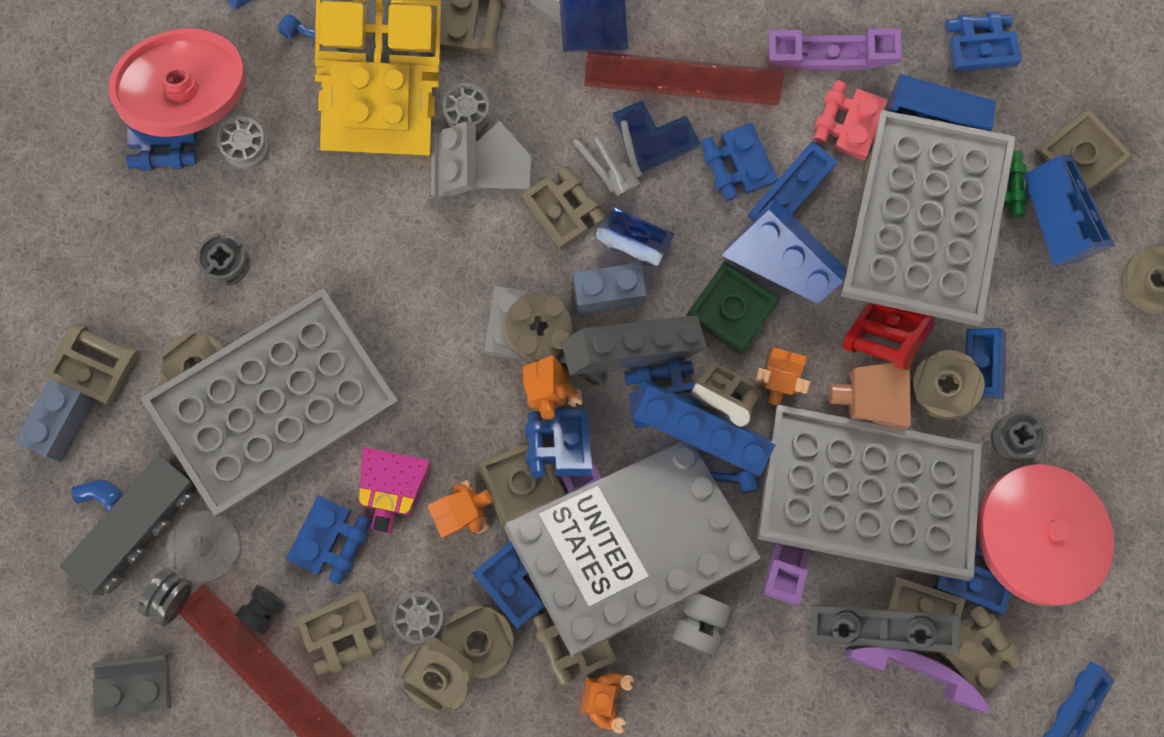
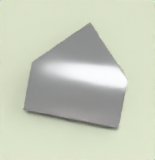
M499 121L476 142V187L530 189L531 155Z

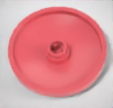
M175 29L153 35L128 50L118 61L111 73L109 95L118 115L131 128L153 136L173 137L187 135L215 124L235 107L245 89L246 71L238 50L223 36L202 29Z
M1045 464L1027 465L1001 476L991 485L982 499L977 516L979 548L993 576L1009 592L1022 600L1036 605L1060 606L1088 597L1103 583L1109 573L1114 556L1113 528L1108 512L1100 498L1078 476L1056 466Z

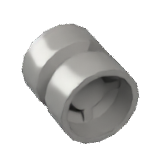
M697 593L686 599L682 609L686 617L685 619L678 620L671 639L716 656L722 639L719 629L727 626L733 608ZM700 622L705 623V625H704V627L702 628L701 632L699 631V628H700L699 623H700Z

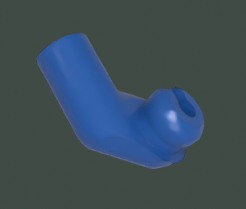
M96 480L73 486L71 489L75 503L96 499L99 503L104 504V509L107 512L123 496L121 490L107 480Z

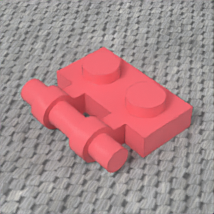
M835 81L832 90L826 94L824 112L822 116L817 118L815 124L816 133L813 140L816 143L825 144L829 135L836 137L837 141L834 150L864 161L874 139L881 110H884L887 99L860 89H856L853 98L849 99L844 95L847 84L843 81ZM838 109L847 112L843 125L835 121Z

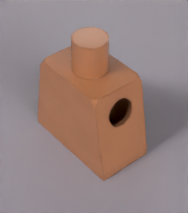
M894 363L854 368L847 374V384L829 385L828 402L829 404L847 405L848 418L907 429L911 427L910 368L903 370L895 367Z

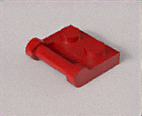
M868 302L845 335L843 349L853 353L860 351L893 362L897 368L908 370L913 363L914 355L934 327L933 316ZM867 333L902 344V346L898 350L864 339L863 337Z

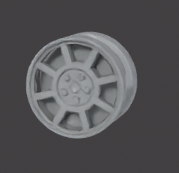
M470 83L458 84L452 87L444 97L443 111L449 127L467 121L476 125V134L482 132L487 127L491 115L489 99L484 90L479 86ZM460 90V92L451 96L454 92Z
M244 116L231 118L221 126L217 134L218 147L232 166L239 169H252L259 166L266 159L265 157L270 148L269 140L259 123L254 119ZM236 123L235 126H233V127H231L229 130H227V128H228L230 125Z
M413 592L402 597L397 602L392 614V623L396 633L403 640L416 644L423 643L427 638H436L440 634L445 622V611L442 604L434 596L423 592Z

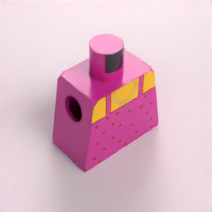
M363 447L359 505L375 510L370 530L391 534L396 514L412 517L432 468V463L429 460Z

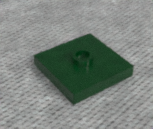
M724 261L686 314V317L698 315L703 330L742 355L780 298Z

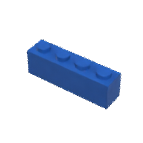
M643 379L629 408L633 418L758 476L761 475L776 446L767 436L745 426H735L730 419Z

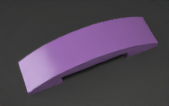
M868 29L866 35L802 36V30H769V63L781 67L848 71L891 65L902 60L901 29Z
M774 543L763 594L798 606L808 574L806 567L811 550Z
M856 647L845 649L843 653L845 658L880 671L885 670L888 660L946 683L947 687L943 698L978 712L988 713L990 706L970 683L950 668L926 656L902 649L883 647Z

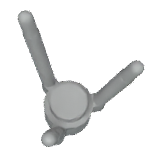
M625 120L621 122L630 167L626 163L617 165L602 138L596 136L595 141L611 169L608 171V175L587 148L578 139L573 140L580 153L606 183L610 193L615 192L617 197L624 196L637 189L641 185L638 178L643 176L637 165L631 135Z

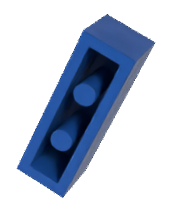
M900 74L889 97L887 111L991 131L996 101Z

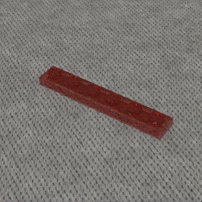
M588 50L584 86L779 106L784 72L777 69Z
M202 584L176 610L299 737H356L248 626L236 617L235 613L207 585Z

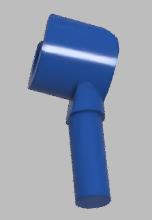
M293 15L284 16L278 24L279 33L290 40L297 32L315 39L316 31L302 25Z
M749 471L737 474L710 472L715 481L738 482L740 493L758 490L757 477Z

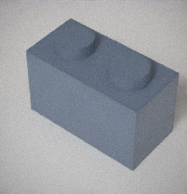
M641 263L573 272V289L577 315L644 306L646 290Z
M49 378L14 442L45 457L62 462L95 400Z

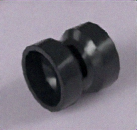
M257 584L251 592L249 604L242 605L235 615L247 626L265 635L271 627V618L276 614H280L287 604L274 593Z

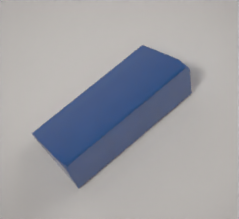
M1002 328L967 329L966 355L976 362L975 365L983 374L985 387L982 397L1004 399L1005 331Z

